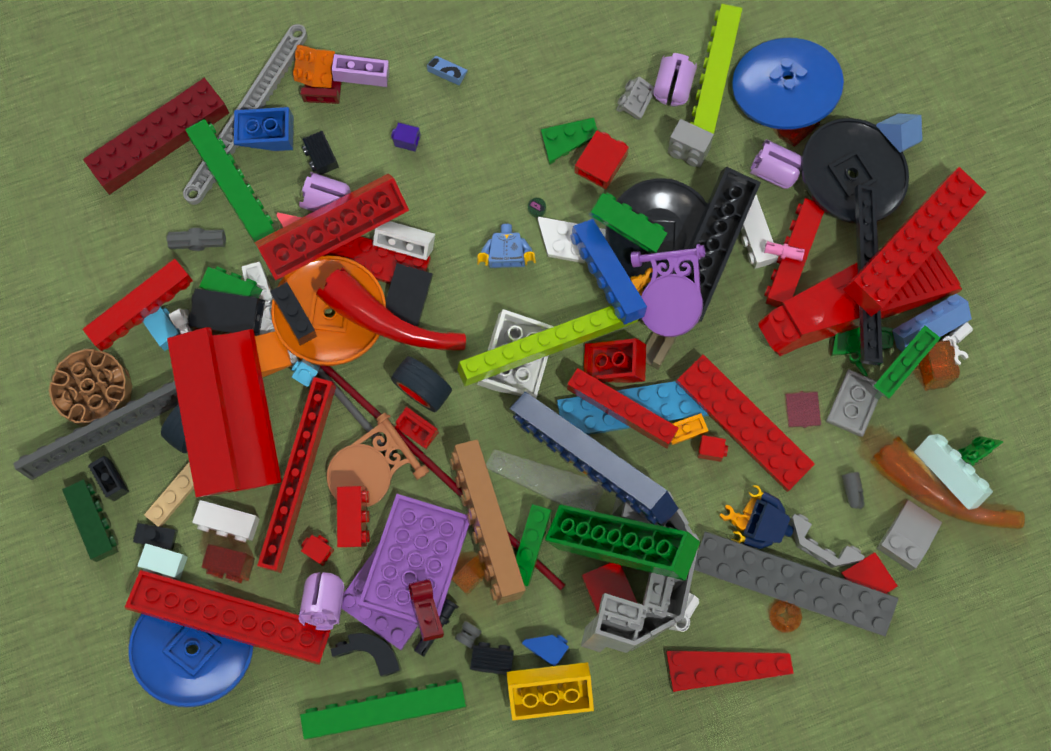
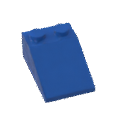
M289 107L234 111V145L271 151L293 150L294 117Z

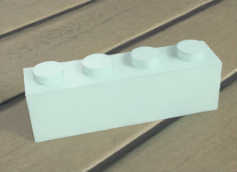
M939 434L929 435L914 452L968 510L978 508L993 493L989 488L988 482L980 478L970 464L965 463L961 458V454L947 444L948 441L944 436Z

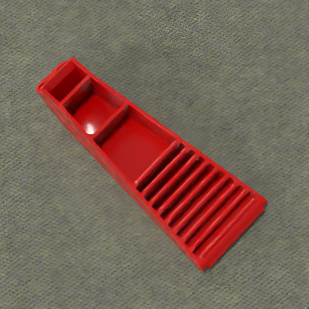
M938 248L934 250L881 309V319L954 295L962 290L961 283ZM857 263L783 302L782 306L774 309L759 321L760 330L770 347L778 353L779 357L798 348L835 336L838 333L841 334L860 327L859 305L843 290L858 274Z

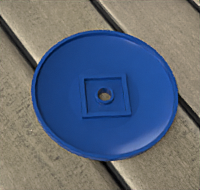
M799 38L774 39L754 47L738 63L732 81L735 101L749 118L770 128L786 130L810 126L829 115L841 98L844 84L842 69L836 58L824 47ZM789 75L793 78L786 80L783 77Z
M141 614L137 620L129 641V662L140 686L156 700L177 707L206 705L228 694L244 677L253 655L252 645ZM190 645H196L198 651L194 654H189L187 648Z

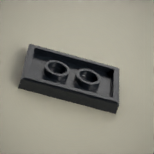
M397 263L386 299V308L401 320L418 327L433 274Z

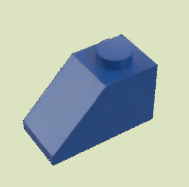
M548 635L526 639L522 642L523 646L551 666H557L569 649V646L566 645L568 641L560 635H557V637Z

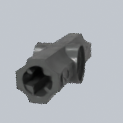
M191 228L183 232H168L167 244L169 249L188 248L192 251H202L208 247H225L226 235L224 230Z

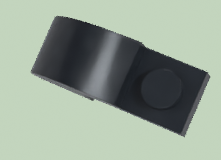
M370 634L348 635L350 643L347 644V641L335 644V648L330 649L334 658L358 651L368 652L374 657L381 677L402 671L394 650L386 642Z

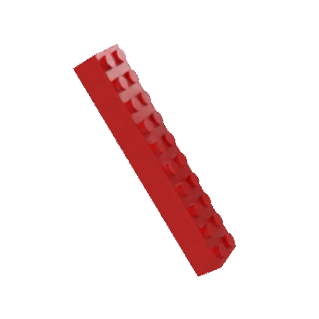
M958 167L947 176L843 290L872 317L890 301L987 192L964 170Z

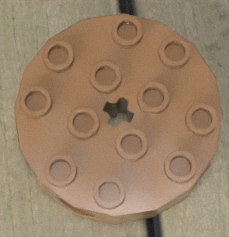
M83 349L71 353L63 359L54 370L55 374L49 386L52 405L61 416L81 427L89 425L95 419L107 416L113 410H119L126 406L131 400L133 387L129 372L114 356L95 349Z

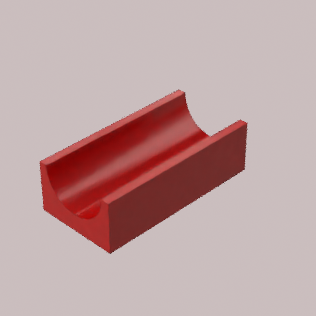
M205 327L167 338L195 496L203 497L240 492L282 483L254 329L212 335L211 327Z

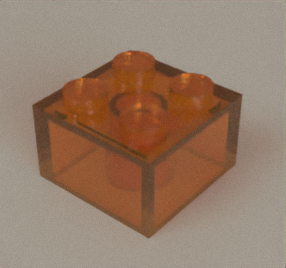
M950 340L937 342L919 363L925 391L947 388L959 378L960 369L955 364V349L951 346Z

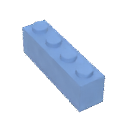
M954 294L892 330L896 347L903 352L924 326H927L939 337H942L972 319L969 303L958 294Z

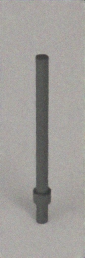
M323 369L318 371L317 375L321 379L333 382ZM334 383L336 386L334 395L368 433L374 429ZM376 433V434H374L373 436H371L372 439H374L376 436H382V437H383L382 434H378V433ZM386 439L384 443L381 442V440H378L377 444L380 447L384 446L386 444Z

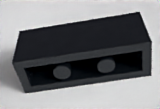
M286 282L271 290L270 293L299 345L301 346L316 338L317 335L314 327L288 283Z

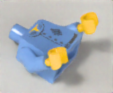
M502 224L501 233H494L492 239L486 242L481 253L477 255V265L480 262H485V266H488L489 261L490 268L525 267L528 261L536 263L535 253L532 252V248L524 238H520L519 233H512L511 224Z

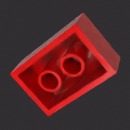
M337 487V547H365L367 542H370V531H367V523L370 522V511L366 510V503L370 502V493L366 491V487Z

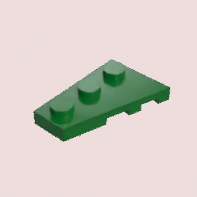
M881 326L882 350L891 349L894 341L893 328ZM860 327L841 334L838 333L834 336L831 356L856 353V351L861 353Z

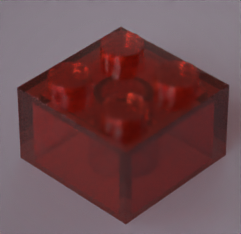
M208 544L201 568L207 570L206 574L212 577L223 579V576H226V579L242 584V580L249 582L255 558L247 553Z

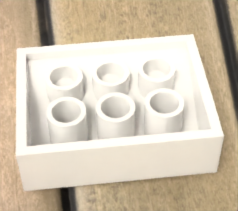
M502 309L498 314L488 351L554 326ZM548 356L481 380L477 385L517 396L527 392L536 399Z

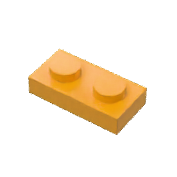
M701 413L673 423L679 429L671 445L708 433V428Z

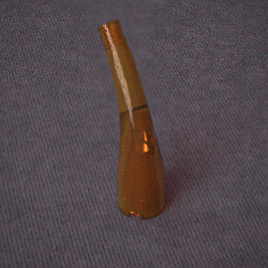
M899 435L893 439L891 444L889 443L881 448L873 456V459L869 461L882 476L907 495L950 517L990 527L1022 529L1024 527L1025 515L1023 511L1004 509L1002 512L982 507L968 510Z

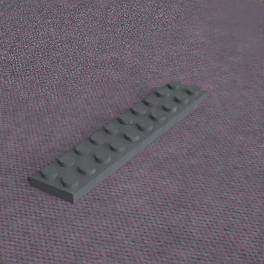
M175 381L166 383L160 389L148 392L138 400L130 401L119 410H113L107 416L95 419L89 425L77 428L73 433L65 437H59L55 442L47 446H41L37 451L20 457L18 461L13 463L15 470L33 480L175 408L179 404Z
M707 531L704 532L694 570L885 637L899 599L896 596Z

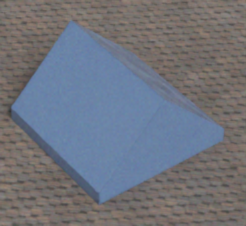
M898 113L876 125L900 153L922 141L921 115Z

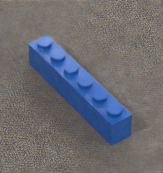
M594 219L574 225L570 235L571 241L579 249L581 258L587 262L590 273L596 277L599 288L605 292L608 303L614 307L617 318L621 319L624 325L643 318L647 305Z

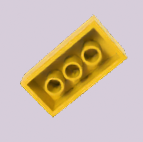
M588 662L507 672L512 721L594 711Z

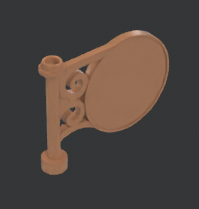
M385 412L376 419L378 426L350 446L341 449L332 458L327 470V483L335 499H337V487H366V491L370 493V502L366 503L367 508L378 503L386 495L394 473L401 466L410 463L415 470L413 475L417 480L430 472L426 465H420L388 420L391 417L390 414L387 415ZM378 432H383L387 437L386 444L381 447L377 444V441L381 440L384 443L385 439L382 436H376L373 439L374 447L362 444ZM400 449L406 459L401 460L400 454L394 453L393 457H397V459L392 461L390 454L392 451ZM380 451H386L385 456Z

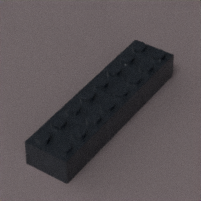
M729 167L721 170L688 249L696 248L697 244L704 245L705 257L699 259L703 311L698 323L703 320L761 182ZM684 261L683 263H688L692 268L691 273L685 277L695 283L693 263L691 261ZM681 264L680 271H686L687 268H683Z

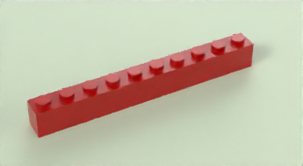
M313 378L257 564L262 569L282 573L336 386L332 381Z

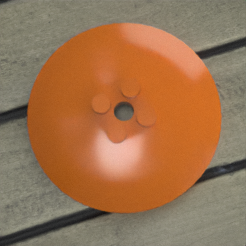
M321 256L283 277L278 287L286 282L288 283L317 335L316 338L300 346L274 300H272L271 315L273 326L278 338L287 350L299 359H305L312 364L334 366L359 358L376 343L380 335L356 325L336 311L334 316L326 317L324 315L325 311L332 308L316 295L319 287L322 290L325 288V280L335 270H341L343 267L375 299L386 307L384 293L379 282L364 266L344 257Z

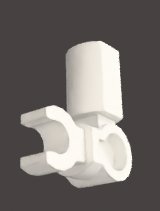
M179 308L170 313L169 317L176 329L179 328L181 334L191 332L192 330L187 325L190 312L188 309L182 310Z
M968 322L955 328L949 336L941 339L938 343L939 349L948 356L950 355L953 364L956 366L961 364L958 356H961L964 360L968 358V354L958 349L959 346L956 344L973 331Z

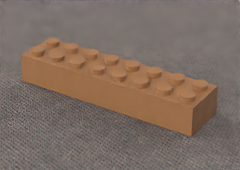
M478 439L455 445L451 453L450 465L457 474V477H455L456 485L458 488H461L463 493L461 495L462 504L464 507L467 506V520L474 529V532H472L475 544L478 543L480 551H478L481 563L484 562L486 567L484 575L486 581H490L492 587L490 589L491 598L493 601L496 600L497 606L518 600L526 589Z

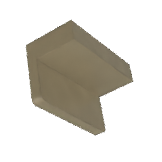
M653 332L646 344V364L659 370L677 337H664Z

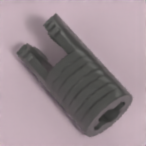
M854 472L842 475L845 494L851 508L862 509L865 507L860 473Z

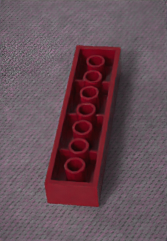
M204 77L85 157L83 161L110 195L190 141L185 129L204 119L208 124L211 123L213 125L228 115L229 111L225 103Z

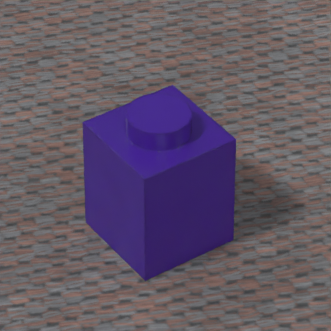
M398 123L397 128L393 129L391 135L395 147L416 152L421 137L420 129Z

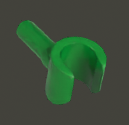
M856 351L858 359H853L849 355V361L852 364H856L863 376H868L861 363V353Z

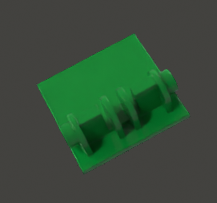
M979 436L973 439L972 443L967 447L959 449L958 452L965 463L973 466L975 465L974 463L979 462L978 460H982L992 453V450L1001 445L1003 441Z

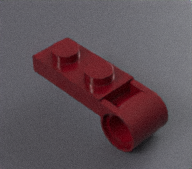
M430 579L409 583V593L423 642L442 638L444 632L433 599Z

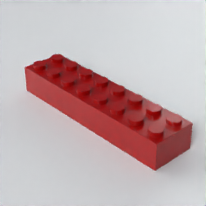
M388 173L254 243L276 281L408 212L409 208L394 177Z

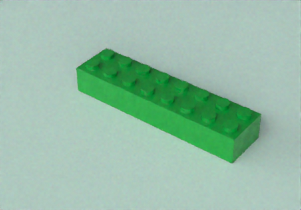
M561 504L545 538L546 542L558 550L686 581L700 544L699 540L686 531Z

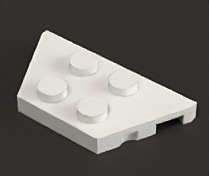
M538 217V224L548 257L579 263L586 262L585 259L581 258L579 249L572 243L570 238L573 226L577 225L576 223ZM599 228L605 237V229Z

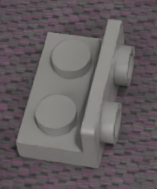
M638 76L627 82L625 86L626 91L617 102L619 105L616 109L618 112L626 111L637 120L642 118L654 93V86Z

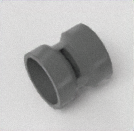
M465 621L462 625L461 633H458L455 639L472 649L475 644L474 640L480 636L482 631Z

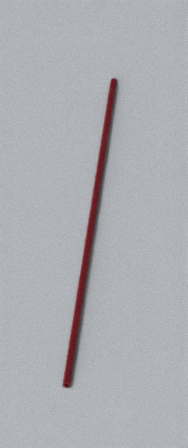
M319 365L375 419L382 415L330 366ZM393 425L410 451L461 498V495H463L461 488H458L456 483ZM507 531L511 545L518 551L520 542ZM537 559L535 568L561 591L565 584Z

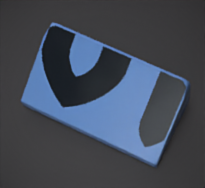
M435 56L427 65L428 72L459 86L468 72L467 69L438 56Z

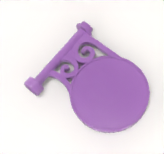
M697 244L696 248L644 255H641L640 251L631 252L633 267L642 266V262H651L652 279L641 297L647 305L646 313L642 320L654 333L664 337H677L687 333L698 323L703 311L699 259L705 257L704 245ZM668 260L670 265L669 270L663 272L662 268L667 269V265L663 262L657 265L656 261ZM684 261H691L693 263L695 283L685 277L691 273L692 268L688 263H683ZM681 264L683 268H687L686 271H680Z

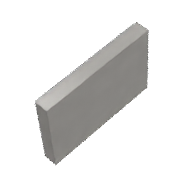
M848 369L826 422L863 437L878 402V399L874 397L878 391L873 388L877 381Z

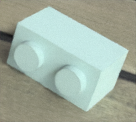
M145 544L138 567L146 572L159 573L164 577L180 580L188 557L180 553Z

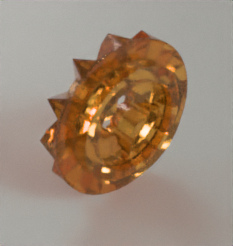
M778 601L772 606L770 621L778 631L789 633L796 630L801 624L803 618L801 609L795 603L790 604L787 601ZM787 608L788 614L794 617L789 618L785 625V619L778 615L784 614Z

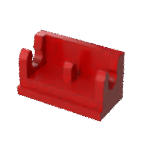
M408 407L404 409L395 422L397 424L395 427L424 449H427L439 434L436 427Z

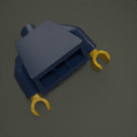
M753 485L752 487L758 490V494L753 495L748 492L751 497H760L761 500L757 499L744 531V534L747 536L745 537L740 531L735 530L733 533L739 534L740 539L731 540L739 543L744 542L745 545L761 549L771 546L773 543L782 542L784 536L790 537L793 534L794 528L788 525L790 516L785 514L786 509L781 501L767 492H761L759 486Z

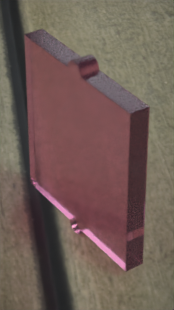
M800 391V393L785 394L789 427L806 428L807 426H821L818 392L804 393Z

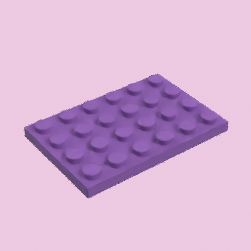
M396 494L358 606L418 624L409 593V583L430 579L433 599L440 618L469 528L467 515Z

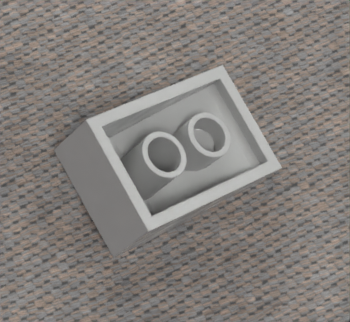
M907 500L876 549L907 570L912 571L917 568L926 554L942 522Z

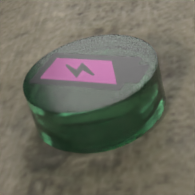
M541 198L531 199L528 203L529 214L533 217L543 216L546 212L545 201Z

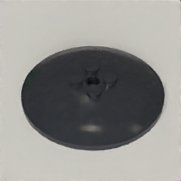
M843 118L828 122L814 132L807 141L802 153L801 172L808 193L821 209L841 221L856 224L855 187L857 185L875 187L877 221L892 214L905 198L909 185V170L904 153H900L873 123L854 118ZM848 171H853L856 178L850 177Z
M666 178L649 179L637 183L616 200L620 204L625 203L632 207V211L636 214L641 213L647 216L648 221L652 224L657 223L665 228L664 231L667 232V235L656 253L688 249L707 205L704 198L690 186ZM606 226L605 239L629 278L645 274V271L652 267L651 262H642V266L633 267L631 252L640 251L641 255L650 253ZM668 260L656 261L657 265L662 262L667 265V269L662 268L663 272L669 270L670 265Z

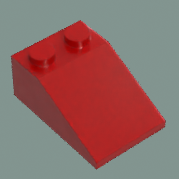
M637 338L585 344L584 372L601 382H644L646 374V344Z

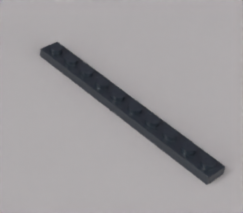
M857 185L855 187L858 273L878 252L875 187ZM859 306L861 363L880 366L883 363L881 310L871 317Z

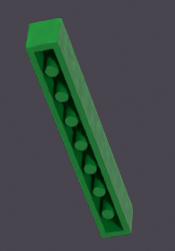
M204 119L185 129L190 141L253 242L277 231L272 227L274 223L269 214L265 215L262 209L264 207L259 199L255 200L253 197L254 191L251 185H246L243 181L245 178L240 168L236 169L233 165L236 163L230 153L226 154L224 142L221 138H216L215 134L217 132L211 123L208 124Z
M454 679L445 681L446 685L438 687V684L434 683L425 685L426 689L418 691V687L405 689L406 693L398 695V691L386 693L384 698L378 699V695L366 697V701L359 703L358 699L345 702V706L338 707V703L326 705L325 710L318 711L317 707L306 709L305 714H300L303 738L308 740L466 708L463 683H458V680Z

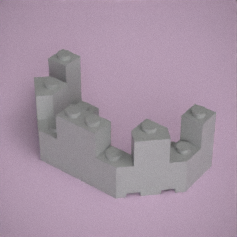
M616 497L612 515L651 524L645 518V514L642 512L640 514L636 513L630 507L631 504L627 501L624 504ZM678 509L664 525V527L689 532L699 540L697 535L693 534L688 526L689 522L681 509ZM697 552L686 581L650 572L643 605L604 593L598 615L585 627L581 647L601 652L606 647L624 653L632 652L681 621L685 615Z

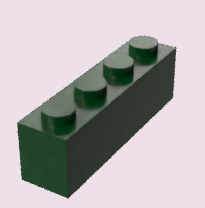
M83 479L62 489L90 560L98 562L119 552L117 549L118 541L109 530L111 524L102 513L104 507L95 496L97 490L94 484Z

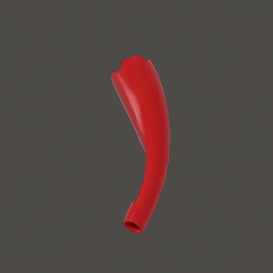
M343 267L341 270H335L325 280L326 284L323 290L320 287L317 290L316 295L326 305L349 321L375 334L399 343L421 348L465 350V333L433 332L401 320L375 299Z

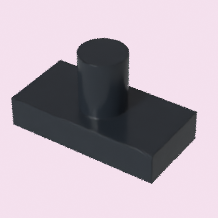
M138 523L133 542L173 550L178 531Z

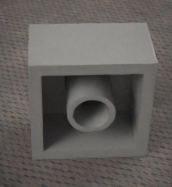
M680 119L670 137L668 153L673 158L682 159L693 167L701 168L710 151L714 134Z

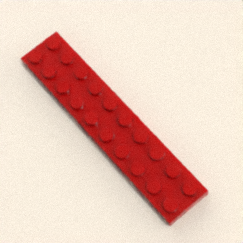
M143 570L139 571L125 605V609L318 665L321 663L331 630H315L316 626L306 622L305 626L299 622V615Z

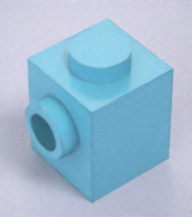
M302 359L301 362L297 360L291 369L294 371L292 378L309 387L313 378L317 375L320 366L312 364L305 359Z

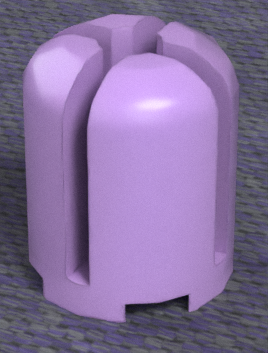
M673 53L672 56L662 57L653 91L655 99L660 103L667 104L674 75L677 76L671 106H681L688 101L697 69V63L694 65L690 62L688 56Z
M766 139L762 144L764 146L763 150L759 151L752 163L750 174L782 189H788L797 181L800 175L802 157Z
M310 172L311 177L307 176L302 189L304 201L299 202V207L314 212L351 193L350 187L346 183Z
M320 572L313 573L306 579L299 612V622L305 626V622L316 626L315 630H332L333 625L337 623L339 625L345 589L342 579L326 572L322 574Z

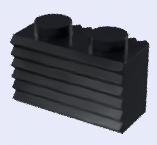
M323 131L302 139L305 144L302 146L306 157L310 155L311 161H309L313 172L317 171L319 175L339 168Z
M102 456L89 464L88 468H90L106 498L116 501L129 493L128 488L109 458Z
M479 642L478 645L473 646L470 670L507 675V672L512 671L514 650H510L511 646L499 645L498 648H492L490 643Z

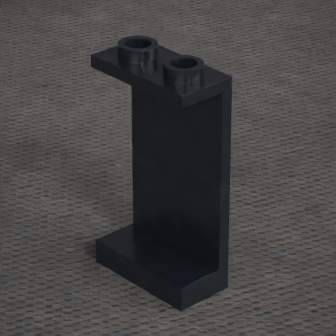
M195 288L192 295V309L188 316L189 326L197 328L211 327V330L230 333L254 329V335L258 336L260 335L265 300Z

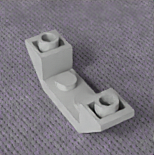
M794 514L790 518V524L794 528L793 535L797 548L830 568L857 563L864 559L865 556L861 554V550L854 546L844 547L838 558L835 557L836 554L827 548L825 550L820 548L818 543L811 538H804L812 525L808 522L809 519L801 514Z

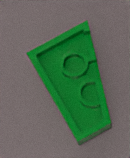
M594 118L541 129L549 165L554 163L556 159L568 155L575 148L590 142L597 131Z

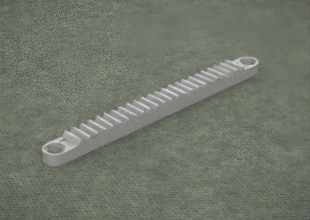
M295 24L289 28L236 110L262 109V107L266 106V101H269L270 95H273L274 89H277V84L281 83V78H284L285 72H288V67H291L292 61H295L297 45H303L307 39V32L304 26ZM296 31L303 32L299 38L294 37L293 34ZM234 114L217 138L222 139L226 146L224 149L226 154L230 153L231 155L239 147L234 145ZM204 161L201 162L183 191L185 200L191 205L199 204L209 189H212V184L216 183ZM197 191L198 195L196 198L191 199L189 198V193Z

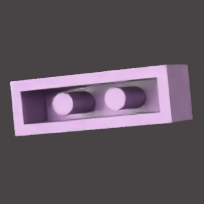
M334 54L332 65L333 81L387 87L389 61Z

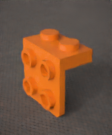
M297 45L295 68L293 70L294 81L312 87L331 88L335 51Z

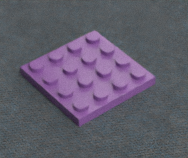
M377 546L344 592L342 609L402 651L419 625L358 606L378 548Z

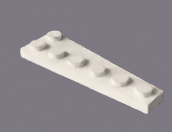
M260 262L242 266L244 281L247 278L257 282L256 286L263 289L259 299L265 300L260 335L274 332L275 329L271 315L273 298L270 291L272 289L264 268ZM288 350L293 365L297 360L300 361L298 357Z

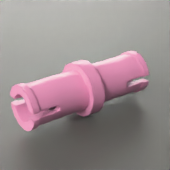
M767 241L764 253L778 255L783 259L787 257L802 261L805 249L790 247L785 243L781 245Z

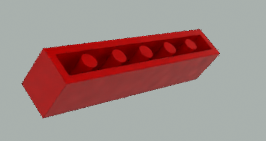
M807 198L804 199L803 204H798L795 212L798 215L797 220H792L789 228L792 231L791 236H786L784 241L790 247L805 249L803 260L799 261L787 257L783 259L779 256L776 262L780 264L778 270H773L770 278L774 281L772 286H767L764 294L767 297L765 303L777 308L782 306L783 302L793 297L824 214V210L815 201Z
M173 259L82 330L99 350L108 349L118 338L127 335L131 328L140 325L144 318L157 312L161 305L171 301L179 291L187 289L193 280L178 261Z
M577 368L567 384L568 391L668 449L679 428L579 368Z

